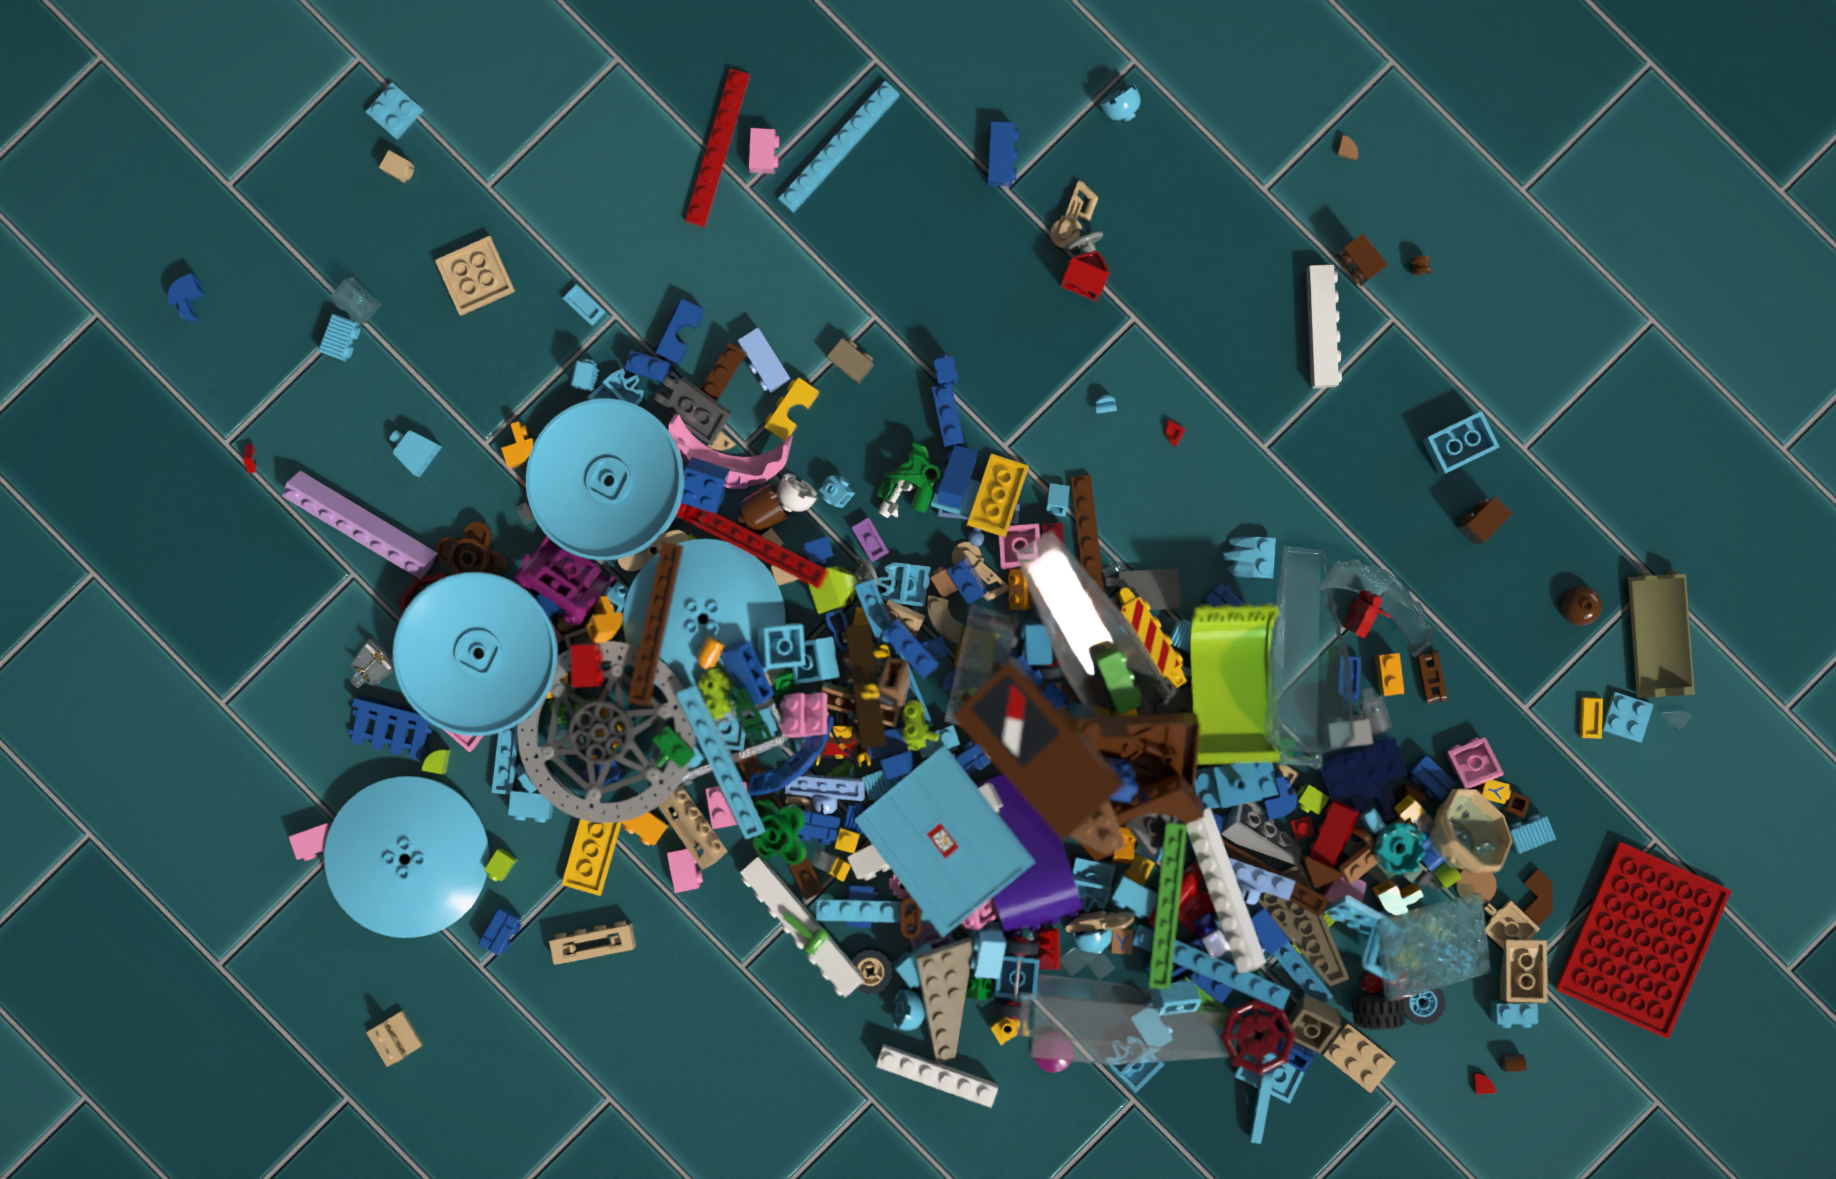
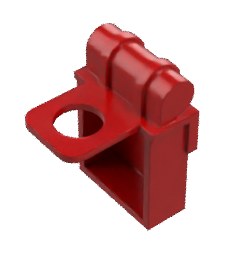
M1361 590L1359 592L1360 599L1354 598L1349 607L1351 610L1342 627L1365 639L1379 613L1389 618L1391 616L1378 609L1382 599L1377 594H1372L1368 590Z

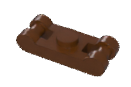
M1437 649L1430 650V653L1425 654L1423 652L1416 653L1425 703L1432 704L1433 701L1440 700V702L1447 701V693ZM1426 661H1432L1433 666L1427 667ZM1437 687L1438 692L1432 693L1431 688Z

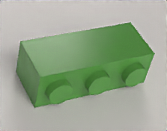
M1113 647L1093 656L1114 710L1121 715L1141 706L1139 699L1142 696L1138 687H1134L1132 683L1135 679L1132 671L1126 668L1127 658L1124 652Z

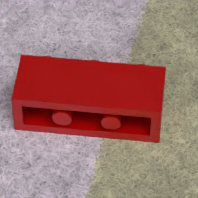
M1339 801L1329 804L1325 815H1327L1326 820L1320 824L1317 831L1319 833L1317 841L1314 840L1310 847L1312 852L1310 858L1330 868L1336 867L1360 811Z

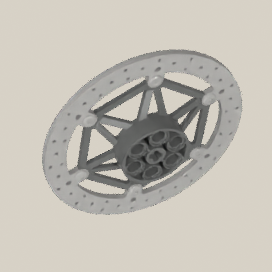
M614 641L595 644L586 643L583 645H600V649L603 650L604 654L603 661L612 662L611 670L604 672V678L609 677L610 679L597 702L590 703L574 694L572 690L579 687H572V683L565 685L561 681L563 676L572 671L570 667L571 649L558 655V670H556L554 681L549 690L556 697L547 743L545 746L540 747L538 742V721L544 699L530 717H527L517 726L519 752L525 770L534 786L558 809L576 818L591 822L613 823L626 821L646 814L663 803L681 783L691 763L690 761L683 769H680L670 760L666 769L662 772L657 768L658 764L654 763L659 758L660 748L654 744L652 760L650 762L634 742V736L658 721L657 736L665 728L666 719L674 717L675 734L693 752L696 735L675 692L677 693L685 688L676 674L662 660L659 659L657 668L659 672L656 673L655 682L664 692L668 703L662 705L651 696L650 704L654 707L653 709L626 711L623 708V680L631 686L632 678L626 673L627 664L635 667L639 647ZM616 681V702H607L605 699ZM568 698L584 707L576 713ZM563 702L572 721L569 733L557 742H554L561 703ZM604 707H607L610 711L607 718L602 714ZM586 713L589 714L591 718V721L588 725L583 720V717ZM654 715L639 726L634 727L632 716ZM620 720L623 721L625 724V729L623 731H620L617 728V724ZM599 729H604V730H605V731L603 732V733L605 734V736H600V735H599V734L601 733V732L599 731ZM581 734L587 737L585 744H582L579 740ZM570 740L573 748L559 749L560 746ZM615 741L621 744V749L618 752L613 747ZM597 747L602 751L600 758H597L594 754ZM629 749H632L644 766L626 759L624 755ZM578 754L582 759L586 760L590 782H586L559 755ZM551 759L587 791L586 798L578 797L565 789L550 773L545 761ZM613 761H618L641 772L637 776L605 787L603 786ZM593 763L603 764L597 782ZM644 779H648L652 783V786L645 792L629 800L615 803L601 802L602 794Z

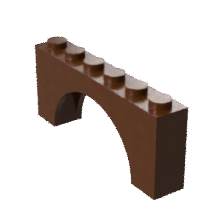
M1180 774L1136 791V794L1132 795L1130 803L1118 800L1110 802L1118 826H1121L1128 820L1148 814L1171 815L1182 820L1185 824L1204 817L1202 801ZM1080 842L1095 861L1114 854V852L1104 854Z

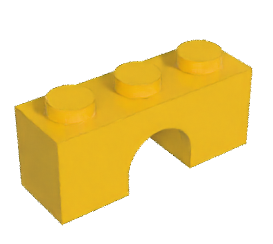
M799 377L796 381H791L787 388L789 392L785 398L782 396L776 404L777 410L774 414L770 413L764 421L766 423V430L783 441L797 427L788 418L789 409L793 405H802L809 409L819 395L817 389Z

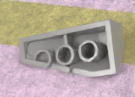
M1256 802L1235 805L1230 808L1225 816L1226 820L1221 832L1223 836L1243 847L1294 865L1300 864L1302 848L1285 831L1281 832L1274 825L1275 821L1273 819L1269 820L1260 811L1262 808Z

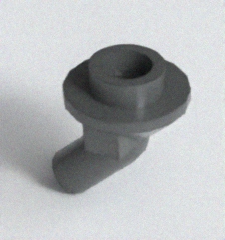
M1429 870L1426 872L1422 871L1415 879L1417 881L1416 886L1422 889L1427 886L1436 893L1441 890V887L1431 880L1433 874Z

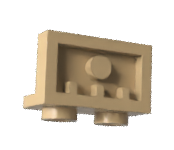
M888 600L886 609L891 621L893 622L898 618L916 637L925 616Z

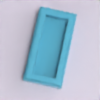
M577 284L563 297L591 326L606 312Z

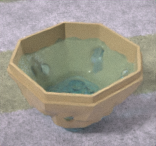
M1453 789L1436 812L1435 827L1431 830V848L1453 868L1465 869L1471 874L1499 871L1503 866L1512 843L1504 815L1477 790Z

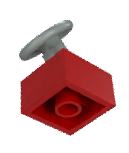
M1101 231L1084 235L1066 246V251L1079 250L1081 255L1072 257L1060 286L1096 302L1110 273L1105 260L1096 250L1095 245H1093V243L1103 237Z

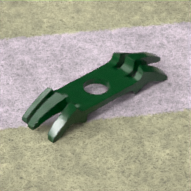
M735 685L731 686L737 702H735L734 695L729 692L724 694V696L729 700L732 709L735 710L743 724L751 745H755L752 729L758 735L761 743L765 742L761 727L767 739L771 740L772 736L768 725L761 717L751 698L750 692L746 688H741L740 690ZM745 710H751L754 712V715L752 717H745L742 713Z

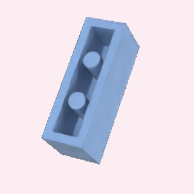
M759 328L738 340L740 343L738 347L747 352L746 356L751 361L748 364L754 374L758 372L762 378L759 380V383L765 391L769 389L770 393H773L791 381Z

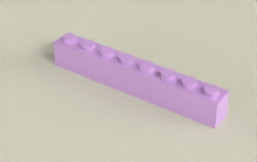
M299 471L286 483L283 494L285 499L410 574L421 579L433 567L437 552L302 471Z

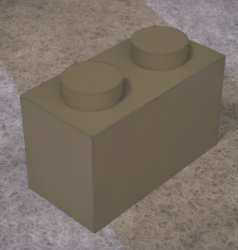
M842 338L827 358L859 384L873 368L874 364L871 362L873 358L866 352L861 354L856 350L857 345L850 339L845 341Z

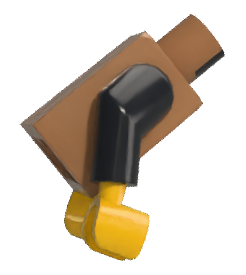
M887 645L876 647L878 651L874 652L877 659L885 657L887 661L878 688L879 691L875 685L864 686L868 692L862 693V697L865 699L875 697L876 701L888 707L903 706L910 684L908 661L899 659L893 653L890 654Z

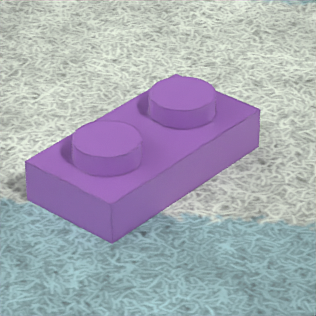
M869 518L851 527L871 562L889 553Z

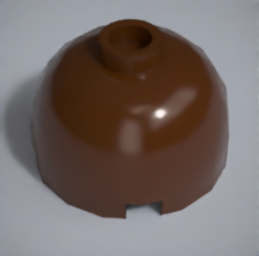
M1587 586L1572 587L1561 597L1559 609L1562 617L1570 624L1578 626L1591 624L1599 618L1602 612V600L1599 594Z

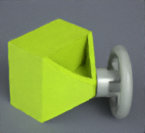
M860 558L854 564V573H850L841 566L825 568L829 572L821 589L809 584L817 612L820 614L852 604L856 594L855 584L866 581L871 576L878 587V579L872 564L868 560Z

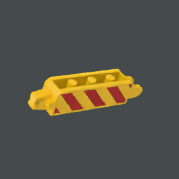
M1122 588L1118 594L1123 605L1119 616L1156 676L1159 678L1166 677L1175 688L1183 685L1186 682L1181 669L1183 659L1178 651L1174 652L1172 649V642L1169 636L1162 633L1159 620L1156 617H1152L1149 612L1151 610L1149 604L1145 599L1142 600L1141 597L1136 598L1128 588Z

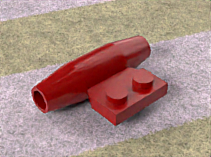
M1197 858L1182 871L1178 906L1180 922L1196 935H1198L1216 912L1211 895L1207 891L1199 889L1204 876ZM1157 904L1147 920L1153 927H1155Z

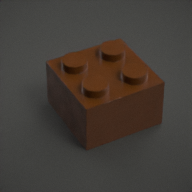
M1364 233L1345 246L1336 255L1340 266L1346 268L1350 272L1351 280L1360 286L1388 265Z
M1486 497L1484 500L1480 499L1473 506L1475 509L1473 512L1465 514L1459 520L1461 524L1457 529L1474 545L1485 543L1513 513L1496 497Z

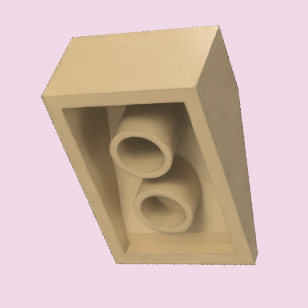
M1505 940L1500 974V1000L1506 1002L1547 1003V941Z

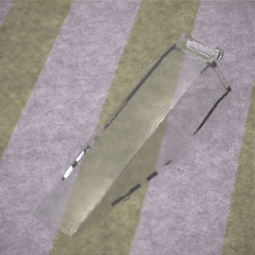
M1052 531L1016 552L1060 667L1088 716H1112L1111 712L1115 711L1093 656L1113 647L1124 652L1127 658L1126 668L1132 671L1135 679L1132 683L1134 687H1138L1142 698L1139 700L1143 703L1144 707L1137 710L1138 715L1151 714L1155 711L1148 698L1162 694L1169 697L1173 695L1133 626Z
M1038 974L1037 994L1020 993L1022 1002L1017 1035L1033 1036L1031 1057L1108 1065L1230 1057L1222 1040L1219 1039L1228 1012L1199 1005L1195 1012L1159 1015L1151 991L1117 982ZM1030 1000L1036 1001L1034 1030L1027 1029ZM1234 1021L1230 1034L1237 1033L1238 1021ZM1233 1039L1231 1042L1236 1050L1237 1039Z

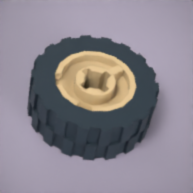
M869 947L859 950L851 959L852 963L866 978L856 989L862 993L876 994L879 991H883L889 985L892 979L893 968L889 956L884 951ZM873 967L874 973L868 974L867 968Z

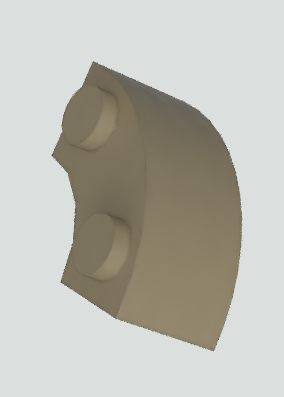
M929 595L928 614L934 628L947 640L959 644L963 624L957 622L951 616L947 599Z

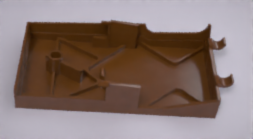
M1197 713L1073 717L1085 731L1081 735L1105 762L1107 757L1131 761L1132 769L1135 771L1134 780L1137 783V791L1177 774H1180L1192 790H1194L1200 736V723Z

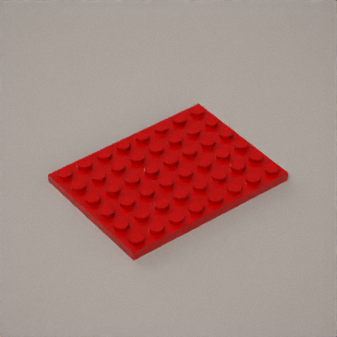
M1618 841L1555 990L1669 1039L1731 894V890Z

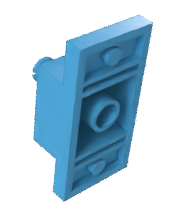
M1273 763L1221 764L1197 769L1195 773L1194 790L1202 801L1203 809L1209 807L1211 809L1217 807L1226 808L1279 795Z

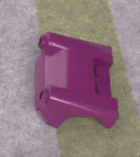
M546 536L540 547L530 558L528 554L525 556L522 566L514 576L513 581L527 591L533 588L566 610L564 612L565 620L569 624L580 625L595 607L599 598L603 597L608 587H612L615 577L612 576L610 580L601 575L602 570L598 568V565L587 558L564 550Z

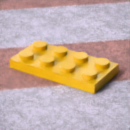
M991 454L967 525L1006 537L1029 466Z
M580 819L561 885L599 896L602 895L622 825L621 822L598 823Z

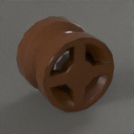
M1418 256L1411 258L1410 263L1413 265L1412 275L1432 273V268L1429 266L1431 257Z

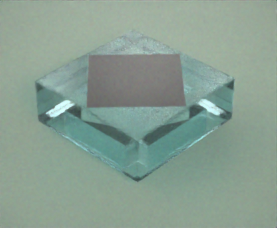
M528 501L515 507L525 526L536 520Z

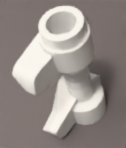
M905 480L898 481L890 497L880 505L878 512L887 518L890 515L898 517L899 504L896 503L902 491L913 490L916 486Z

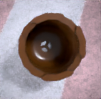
M767 483L740 500L738 504L740 514L737 515V518L742 526L746 525L750 530L759 532L787 519L788 514L778 503L779 499L774 487Z

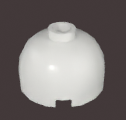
M785 474L777 488V496L782 503L781 506L789 512L792 510L802 512L809 509L818 498L815 489L804 480L801 483L795 480L797 476Z

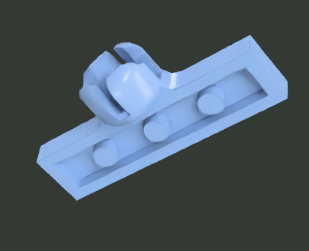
M802 774L785 786V794L809 796L813 800V809L816 813L821 814V809H823L824 814H830L837 809V799L863 801L865 798L864 779Z
M1229 858L1243 900L1246 891H1250L1246 903L1256 904L1262 892L1286 900L1290 899L1295 880Z

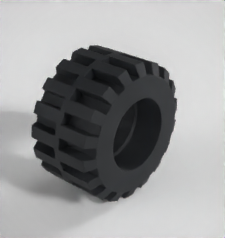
M1385 993L1365 994L1352 999L1354 1026L1362 1029L1382 1030L1397 1028L1405 1024L1404 998L1399 995Z

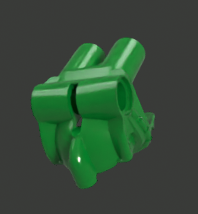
M913 441V449L908 453L909 462L902 464L897 470L884 472L883 478L885 479L881 481L877 496L886 499L898 481L905 480L918 486L911 508L926 513L935 489V482L940 477V471L936 466L930 465L927 448ZM928 469H934L937 476L935 479L929 480L925 477V472Z

